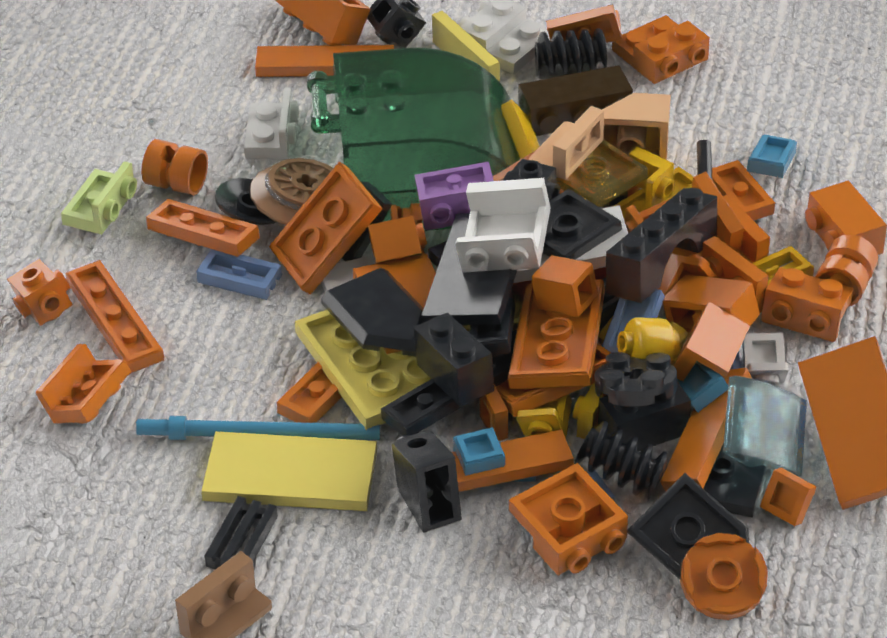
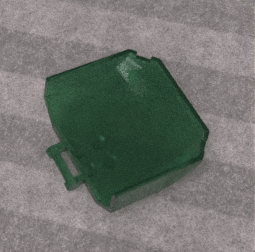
M399 48L333 53V76H327L322 71H313L307 76V89L311 93L313 113L310 115L311 129L318 134L341 132L344 164L349 167L360 182H370L392 205L400 206L401 209L410 207L411 203H420L415 181L416 174L489 162L493 177L520 160L501 111V105L511 100L510 96L502 84L490 72L460 55L428 48ZM326 94H335L339 114H331L328 111ZM390 210L385 216L383 222L391 220ZM452 226L444 227V228H438V229H433V230L451 229Z

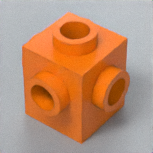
M40 259L35 260L7 279L16 295L12 300L24 318L31 315L40 326L58 318L64 310L73 305L66 293L70 289V285L64 275L58 269L52 272Z

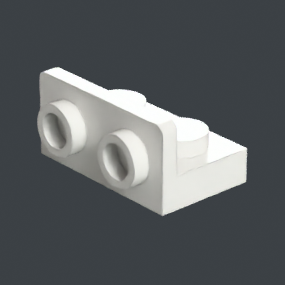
M284 88L282 103H250L244 144L245 159H288L290 144H296V123L292 122L299 121V102L292 101L291 88Z

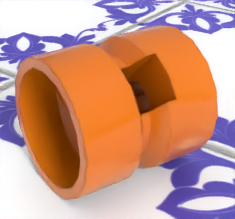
M154 139L148 145L143 157L142 180L148 185L164 189L171 187L173 191L195 196L203 187L206 179L208 155L202 149L185 145L179 148L176 143Z
M842 235L831 244L825 260L815 277L834 279L842 285L853 287L852 301L849 305L852 306L861 299L868 281L875 271L879 258L877 251L869 241L862 237Z

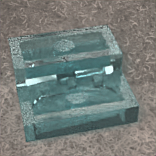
M736 375L729 377L723 453L749 468L763 464L772 470L782 467L798 477L802 476L807 400L762 381Z

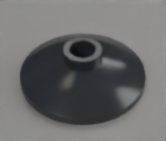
M232 179L222 183L217 188L215 194L216 204L229 217L255 225L277 223L260 212L250 198V184L253 179Z

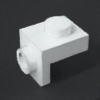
M747 333L742 343L743 366L748 369L752 377L750 384L755 383V386L758 388H773L778 386L779 383H784L789 370L788 363H785L783 333Z

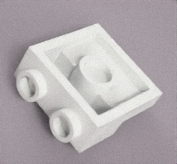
M485 0L481 3L476 15L472 18L465 16L458 24L500 62L501 70L513 75L535 58V42L538 41L540 32L545 31L550 40L547 27L527 19L526 7L511 0H493L492 2Z

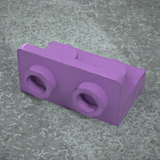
M489 162L415 175L424 229L433 230L452 226L456 214L470 213L466 195L468 183L492 182L493 177Z

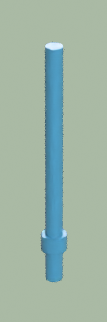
M169 416V420L137 419L136 422L137 435L168 436L169 440H186L187 436L214 437L215 431L350 440H380V425L366 430L362 424L187 420V416Z

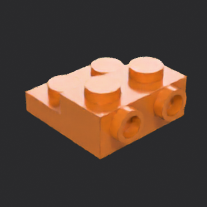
M665 15L623 34L621 40L612 41V51L649 81L656 84L708 60L710 37L689 21L678 25Z
M578 463L509 499L510 513L533 537V549L558 576L568 570L573 574L581 572L589 565L591 557L602 551L606 554L617 552L624 545L627 538L628 515Z

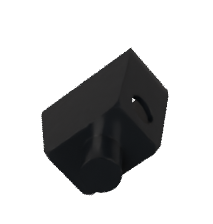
M423 431L411 436L403 435L392 444L396 483L401 496L422 532L424 533L462 520L456 461L453 453L432 431ZM432 489L433 494L431 497H428L427 492Z

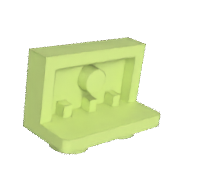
M124 161L115 173L94 169L61 212L62 225L102 235L110 223L117 219L121 208L127 200L131 199L136 192L137 180L133 175L132 163Z

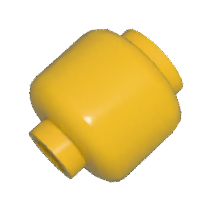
M635 317L626 324L624 331L618 334L617 349L618 352L627 353L630 357L646 359L648 355L653 353H665L670 356L672 362L679 354L680 337L678 331L673 329L666 319Z

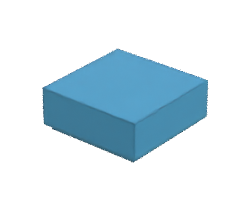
M493 427L453 437V447L465 476L505 466V454Z

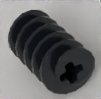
M601 28L595 29L592 39L588 30L582 29L579 39H577L573 30H568L565 40H563L560 31H554L550 41L547 33L544 31L540 32L538 41L535 42L537 76L541 75L543 66H547L550 75H554L557 65L561 66L564 74H568L571 64L575 65L578 73L582 72L584 63H588L591 70L597 68L598 62H602L604 68L607 67V44Z
M605 420L596 429L591 428L576 456L574 464H580L588 457L589 472L593 473L603 465L602 477L604 480H609L617 472L619 473L618 487L623 488L632 480V494L637 496L645 488H648L647 502H649L667 467L668 452L663 451L657 458L653 459L652 444L649 443L641 451H638V437L635 435L627 443H622L623 429L619 428L609 436L607 435L608 422Z

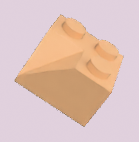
M632 93L602 109L604 110L603 141L593 150V174L605 175L607 171L616 167L628 168L629 153L637 146L667 160L671 95Z

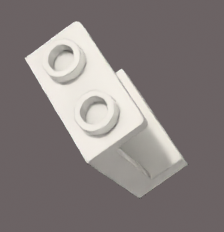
M544 178L468 183L466 195L470 207V216L465 237L457 238L455 244L462 273L540 268L551 209Z

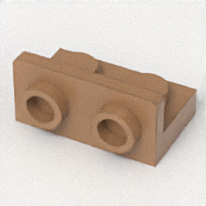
M242 551L238 552L175 599L179 631L185 638H235L272 610V601L256 589L253 560Z

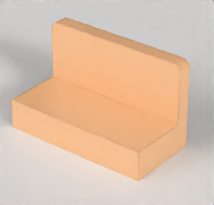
M590 106L575 123L564 121L529 157V160L556 167V176L566 180L603 141L604 110Z

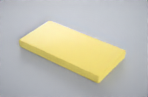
M215 431L201 490L202 501L234 503L237 497L241 496L246 498V504H251L253 500L260 501L261 505L272 504L275 506L367 511L377 456V441Z

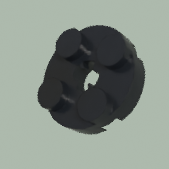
M623 352L611 353L605 358L606 364L600 366L594 374L596 395L601 397L602 393L608 395V403L619 406L636 407L655 404L656 395L666 392V399L676 393L678 388L677 370L671 364L670 356L665 353H653L648 355L646 359L630 357L629 354Z

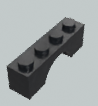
M683 188L606 251L607 294L642 303L661 286L666 263L675 247L700 253L703 250V242L713 236L717 237V196L703 193L697 188Z

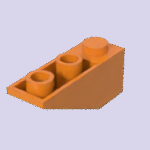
M275 0L284 7L283 12L299 18L303 21V27L322 35V41L328 45H357L371 8L359 0Z

